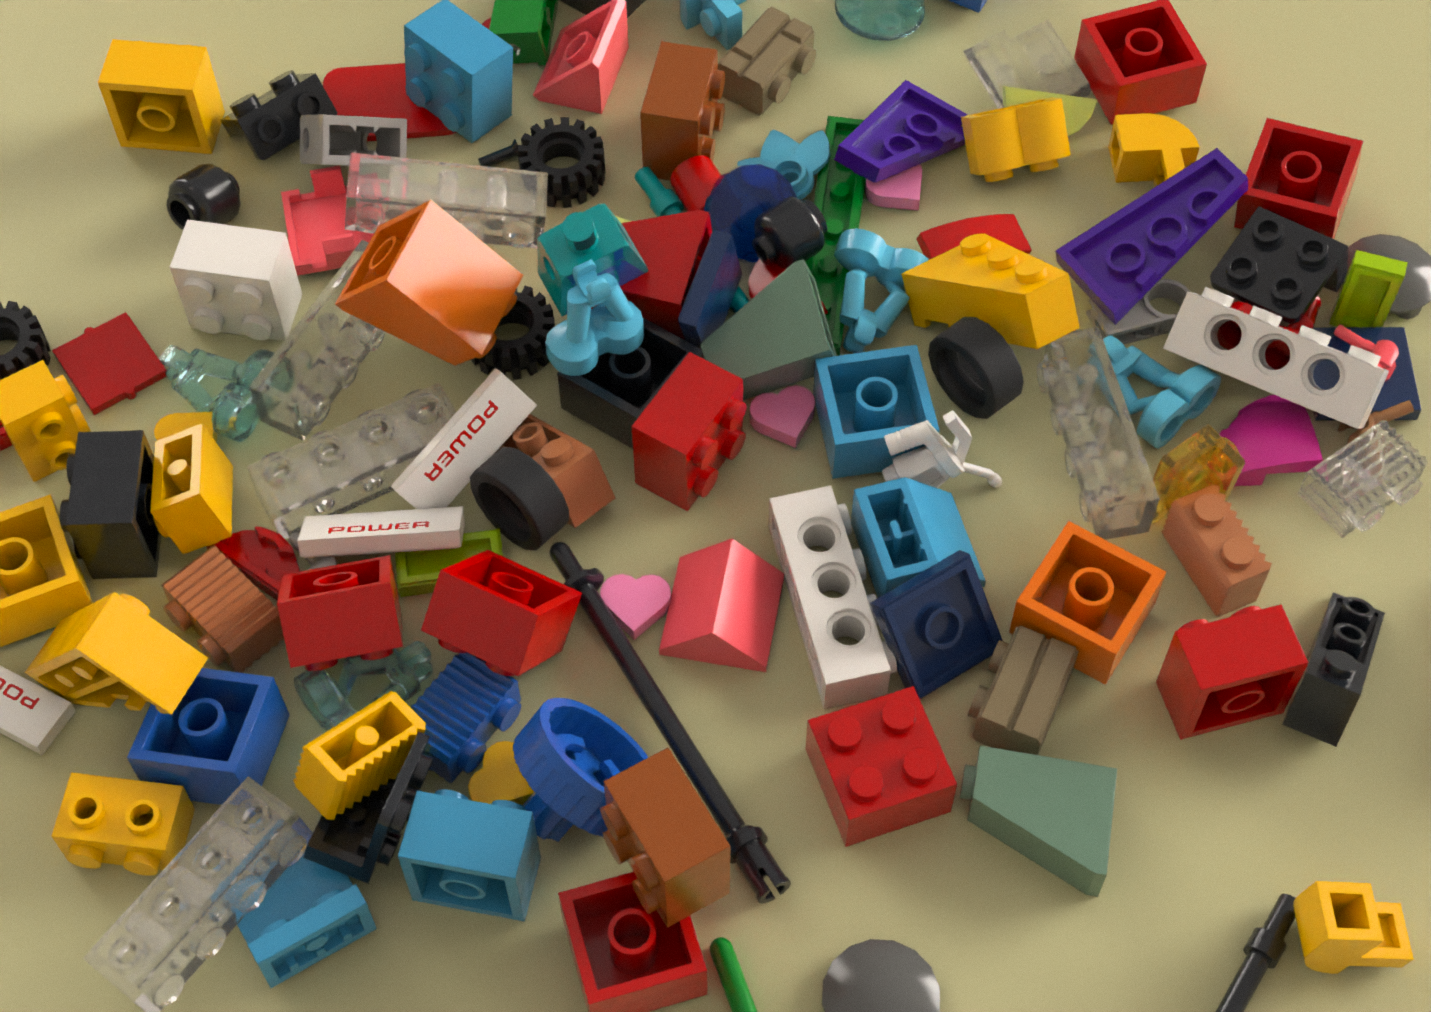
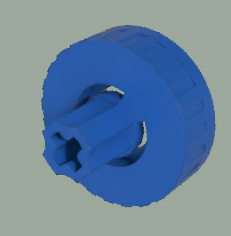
M551 698L545 701L515 737L513 744L515 762L522 776L534 791L523 807L526 811L533 812L537 836L543 840L553 839L557 842L561 840L572 825L586 830L593 835L603 837V832L608 830L600 812V808L606 805L603 781L648 758L639 744L614 721L588 705L567 698Z

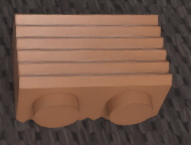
M1210 485L1170 504L1172 507L1169 509L1170 513L1167 514L1168 518L1165 520L1166 524L1163 526L1164 530L1161 533L1215 616L1220 617L1257 601L1272 563L1264 561L1266 554L1260 553V546L1253 544L1254 537L1247 535L1249 529L1241 527L1243 520L1237 519V512L1230 510L1232 503L1224 501L1226 495L1219 493L1220 486Z
M214 545L161 585L169 603L163 606L166 614L182 632L192 627L201 637L197 640L198 646L205 656L217 667L225 661L235 672L243 673L246 667L252 666L254 660H260L261 656L264 653H268L271 647L277 646L280 640H284L278 608Z

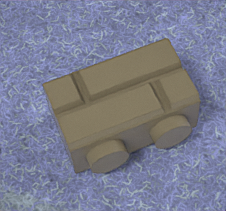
M772 6L768 8L719 61L718 70L725 71L722 97L735 104L741 103L743 108L759 116L773 102L780 104L789 92L791 81L798 73L802 75L807 74L814 64L816 50L813 49L814 31L812 26L796 18L791 20L788 14Z
M1023 626L1015 628L1009 643L999 640L988 666V671L996 675L990 689L979 685L968 713L969 717L976 719L972 736L975 741L992 748L1039 755L1073 672L1079 653L1077 648L1054 638L1047 639L1044 634Z

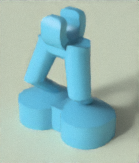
M855 228L848 229L840 235L834 256L844 268L849 270L846 273L839 317L840 322L849 327L843 347L850 352L860 353L864 350L865 346L871 344L874 337L881 338L887 335L888 330L908 303L910 297L905 293L901 273L929 259L922 253L912 249L889 246L879 235L868 230ZM872 276H875L877 281L890 293L875 312L864 309L865 280Z
M592 259L573 268L576 286L571 288L567 294V320L553 327L548 332L545 341L547 357L556 370L569 376H580L590 372L596 366L599 356L606 352L619 355L633 352L641 345L644 338V322L641 311L631 301L627 300L614 276L609 273L597 276V267Z
M1113 336L1105 337L1096 346V351L1100 355L1095 358V370L1102 374V381H1104L1125 416L1143 411L1137 426V435L1154 448L1159 449L1166 445L1176 435L1184 422L1198 417L1206 410L1218 392L1221 376L1204 365L1194 366L1178 374L1153 360L1132 345L1126 348L1122 342ZM1134 373L1157 387L1168 389L1156 395L1138 399L1127 377Z

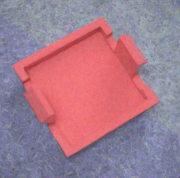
M340 165L310 170L314 192L300 194L299 189L281 192L289 247L297 276L357 265L377 227L385 223L377 175L359 178L360 184L345 186Z

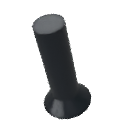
M514 139L510 146L478 158L482 170L512 157H518V144Z

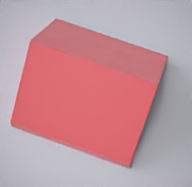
M611 0L560 30L533 93L534 97L542 102L602 114L629 48L625 0Z
M733 538L681 556L663 629L659 655L766 672L785 574Z

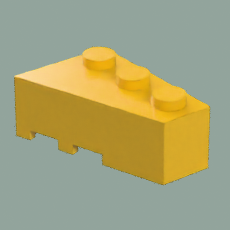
M985 233L970 235L964 238L959 246L901 273L906 294L910 297L908 303L914 326L927 328L931 325V321L946 323L950 327L963 317H976L991 325L1003 336L1008 344L1039 349L1080 328L1069 273Z
M113 592L61 619L25 673L72 704L110 708L115 699L127 700L124 705L129 710L141 711L145 703L150 702L156 706L160 713L173 714L208 657L148 616L150 610L143 602L131 595H119Z

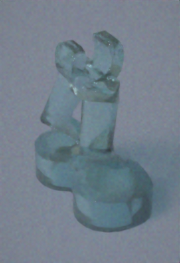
M174 345L167 347L159 357L161 364L169 367L166 375L171 381L173 390L198 412H213L211 420L213 430L217 434L236 442H242L252 434L258 423L260 411L265 404H271L280 397L288 380V364L285 357L267 349H260L254 352L243 363L197 348L189 354L182 348ZM204 375L233 381L213 398L199 383Z
M415 641L401 650L400 653L394 648L393 654L377 660H362L360 655L346 657L338 683L325 669L318 671L306 670L294 677L295 689L305 707L322 728H325L327 732L358 712L347 701L358 676L387 674L391 681L364 707L390 691L396 692L405 702L420 692V682L429 678L433 673L432 664L430 663L431 652L421 641Z

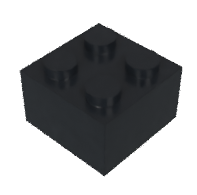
M643 318V342L633 352L621 355L606 352L599 356L596 366L590 372L580 376H569L559 371L557 373L561 408L632 449V425L689 352L702 358V349Z
M143 430L78 432L75 454L68 455L66 470L71 487L69 499H64L61 502L60 522L62 530L70 533L74 541L77 559H83L92 579L157 577L161 534L155 525L153 515L150 513L154 455Z

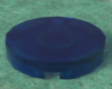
M761 164L738 166L722 174L713 184L715 186L710 196L707 197L704 211L709 212L713 233L715 230L731 234L738 260L743 263L757 262L759 260L752 246V240L756 238L753 227L756 217L784 198L791 196L797 198L787 179L777 170Z

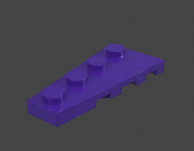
M1216 148L1055 251L1057 263L1065 272L1069 273V276L1116 325L1248 190V177Z

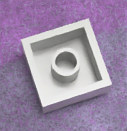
M187 220L169 268L190 327L210 334L223 332L245 335L255 340L273 339L287 341L302 297V291L286 233Z

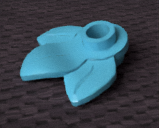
M772 130L762 146L760 157L744 159L737 163L739 175L747 186L754 189L767 190L770 196L778 202L791 196L802 200L814 187V175L828 163L830 145L826 134L822 130L809 135L800 144L785 134Z

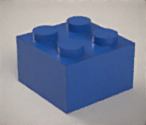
M202 668L173 714H162L156 709V706L150 704L127 759L139 781L184 786L191 801L253 810L290 714L274 677Z

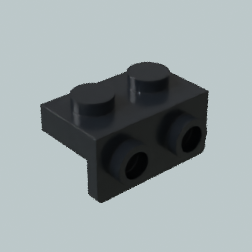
M293 70L287 71L269 82L271 90L257 98L255 93H251L232 103L229 107L233 113L220 120L229 136L244 137L258 160H266L300 139L301 115H337V110L316 73L296 75Z

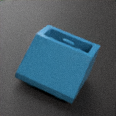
M906 477L854 489L851 525L878 598L959 550L970 554L981 585L985 587L986 580L952 493Z

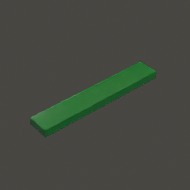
M828 116L825 134L830 145V158L826 166L818 173L814 204L823 214L828 230L824 234L825 243L823 249L805 262L815 278L821 301L828 311L825 316L836 354L839 356L844 332V324L840 322L839 317L846 273L849 270L836 260L834 253L839 237L844 231L855 228L859 229L867 178L855 174L851 169L834 160L839 144L864 120Z

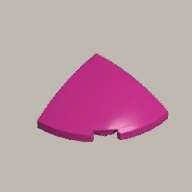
M1273 394L1258 399L1239 410L1237 417L1227 429L1221 430L1215 442L1209 464L1210 485L1220 487L1262 485L1266 474L1318 471L1323 458L1306 408Z

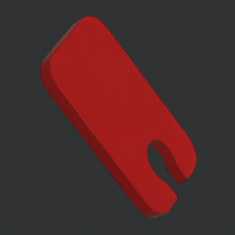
M405 63L341 67L333 69L324 77L323 87L337 110V115L407 119V139L447 136L456 133L449 130L438 117L427 109L414 104L409 96L406 95ZM369 133L366 142L377 141L375 133Z

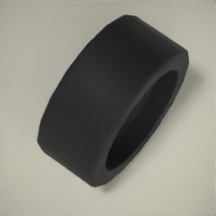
M963 317L930 342L928 356L932 371L939 385L962 411L971 416L988 419L1022 393L1024 380L1021 366L1014 351L1003 336L988 323L976 317Z
M503 447L470 476L471 491L486 518L496 529H500L501 534L508 540L525 550H538L569 522V508L564 495L543 467L526 453L512 447Z

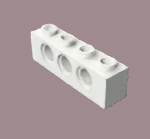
M1205 287L1202 295L1187 291L1163 349L1356 429L1364 428L1389 373V370L1377 366L1381 356L1354 345L1350 346L1346 354L1328 346L1331 339L1329 335L1303 325L1298 334L1279 327L1283 317L1256 306L1252 307L1250 314L1231 307L1234 298L1214 289ZM1227 321L1236 322L1242 332L1239 344L1231 350L1222 348L1217 339L1219 328ZM1276 340L1284 341L1290 349L1289 362L1279 370L1272 369L1265 360L1266 348ZM1329 359L1337 364L1340 370V378L1333 388L1324 390L1314 382L1313 371L1319 362Z
M831 485L769 498V530L782 572L785 574V583L823 709L887 695L890 674L897 671L896 658L888 648L886 641H881L877 629L879 624L870 605V602L877 598L875 594L866 595L862 580L866 579L864 558L860 548H851L847 536L852 533L847 506L845 503L837 505ZM813 546H822L827 548L828 550L824 552H815L810 550L809 548ZM826 591H837L843 594V596L839 598H829L823 595L822 593ZM840 637H851L856 639L859 643L854 645H844L839 643L836 639Z

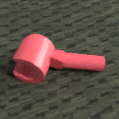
M1339 325L1335 329L1334 335L1349 345H1354L1381 356L1377 366L1389 370L1385 381L1391 377L1396 368L1395 361L1399 355L1398 348L1394 342L1380 340L1374 344L1343 325Z

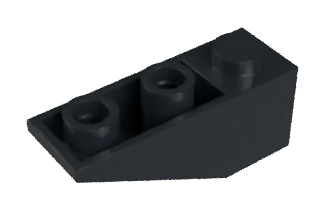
M1333 592L1308 654L1307 660L1309 663L1292 695L1282 725L1335 747L1337 746L1361 696L1385 612L1373 608L1371 604L1363 599L1344 597Z

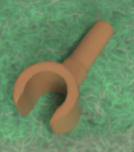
M1407 400L1382 411L1371 413L1362 429H1356L1341 422L1337 431H1344L1347 428L1356 429L1357 431L1349 436L1345 446L1349 449H1359L1367 443L1373 429L1414 412L1411 401Z

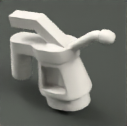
M953 410L943 416L946 426L955 435L952 446L936 431L928 420L884 436L891 456L922 444L925 445L893 458V464L882 470L886 482L906 477L939 488L950 477L955 478L966 472L987 478V482L991 487L999 488L1002 485V478L998 473H994L989 468L964 462L972 436L970 430Z

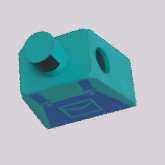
M605 203L597 204L584 212H574L568 215L563 223L542 233L537 238L538 275L562 317L567 315L568 291L576 286L573 277V268L592 259L597 267V276L609 273L617 279L619 286L648 272L646 264L624 226Z

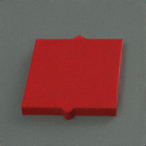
M126 312L94 329L87 327L84 330V334L52 350L55 358L93 415L126 398L130 400L136 398L137 392L169 376L161 361Z

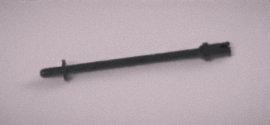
M554 543L549 551L550 557L565 580L564 585L582 592L579 601L581 607L726 835V840L731 846L730 863L738 865L756 894V899L759 903L763 904L776 899L764 881V877L768 876L780 895L790 887L791 881L785 876L765 845L768 841L767 835L761 827L745 824L601 598L598 590L604 582L602 572L597 568L583 569L566 543Z

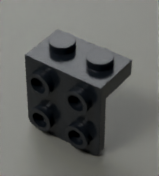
M1258 206L1212 271L1210 283L1215 290L1241 302L1248 303L1251 306H1256L1283 317L1282 321L1294 324L1302 319L1323 287L1337 293L1347 274L1348 245Z
M418 732L398 777L388 779L387 785L380 784L378 791L371 790L370 796H363L361 802L353 803L352 808L345 807L343 814L336 813L334 820L325 819L322 815L307 844L303 858L369 884L378 863L388 867L401 839L402 829L406 821L408 822L416 792L422 791L421 787L433 761V757L424 754L430 736Z

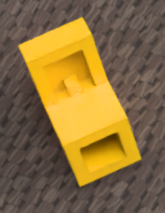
M1151 113L1115 115L1108 144L1116 183L1153 181L1155 187L1194 163L1200 148L1197 139L1186 126L1170 117Z
M1316 881L1295 898L1293 908L1304 961L1308 968L1322 973L1338 974L1348 966L1402 968L1414 960L1401 903L1375 902L1371 883Z

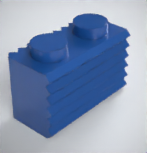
M467 652L459 653L453 657L452 662L446 665L445 670L439 673L438 678L433 680L431 686L425 689L424 694L418 697L415 704L411 705L413 711L426 723L424 734L430 736L424 751L425 755L433 757L430 771H434L439 777H443L448 783H452L462 771L470 773L479 765L487 749L485 743L497 729L506 731L510 728L520 713L521 697L516 679L491 671L486 666V661Z

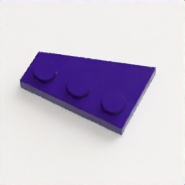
M905 80L839 144L834 160L851 169L859 176H863L874 183L964 146L965 139L961 117L968 114Z

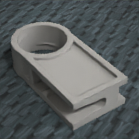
M1160 279L1116 325L1091 299H1089L1092 309L1087 310L1086 314L1100 341L1107 336H1113L1123 344H1128L1170 333L1177 314L1168 315L1160 313L1151 306L1149 301L1155 298H1167L1175 301L1181 307L1189 290L1178 281Z

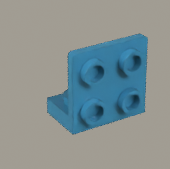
M309 840L231 881L220 889L227 907L270 988L377 929L363 895L357 885L352 884L347 875L303 858Z

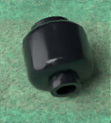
M210 163L201 164L177 177L169 185L166 203L167 211L173 222L183 230L187 220L226 224L239 214L241 205L240 188L238 182L230 173Z
M792 196L787 197L756 217L753 226L756 238L752 240V246L756 255L764 264L770 265L774 262L781 268L787 269L794 262L803 259L807 261L823 249L825 243L824 234L828 230L827 223L821 211L812 201L808 199L802 201Z

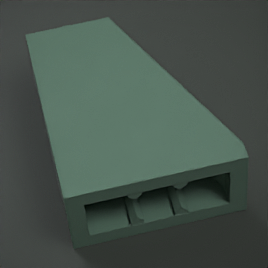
M804 259L790 265L700 343L705 360L743 379V400L814 377L815 359L837 356L815 278Z
M980 746L975 766L965 764L963 770L960 798L970 800L967 820L1084 894L1099 896L1107 876L1117 768Z

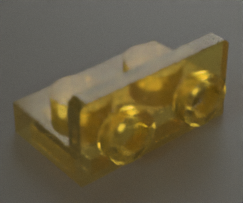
M1207 424L1161 457L1140 511L1153 524H1156L1170 513L1169 509L1172 507L1170 504L1176 499L1210 485L1220 486L1219 493L1226 495L1224 501L1227 502L1245 465V460L1233 442L1225 437H1221Z

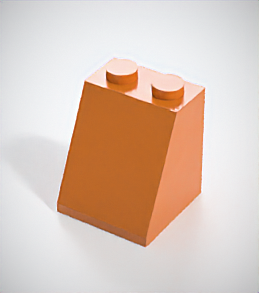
M429 200L377 227L335 305L341 310L456 366L474 358L480 359L492 349L497 339V335L494 332L501 318L510 312L517 301L515 291L523 274L436 203Z

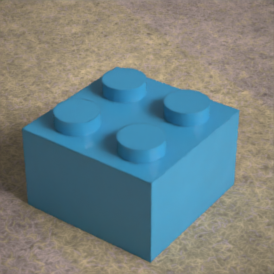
M448 0L440 1L404 25L406 95L409 96L414 104L427 109L438 117L449 130L459 133L471 143H474L512 116L513 47Z
M917 345L815 359L813 395L832 479L882 472L883 469L893 464L892 459L896 456L925 446L922 444L891 456L884 438L885 435L926 420L939 433V426Z
M439 789L434 794L423 791L416 792L398 853V859L413 901L525 922L541 854L533 812L526 811L520 804L508 800H495L492 804L471 801L465 795L453 790Z

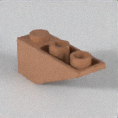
M531 414L526 417L496 451L498 452L503 447H512L526 453L540 464L564 495L569 508V522L567 524L574 528L615 499V495L594 449Z

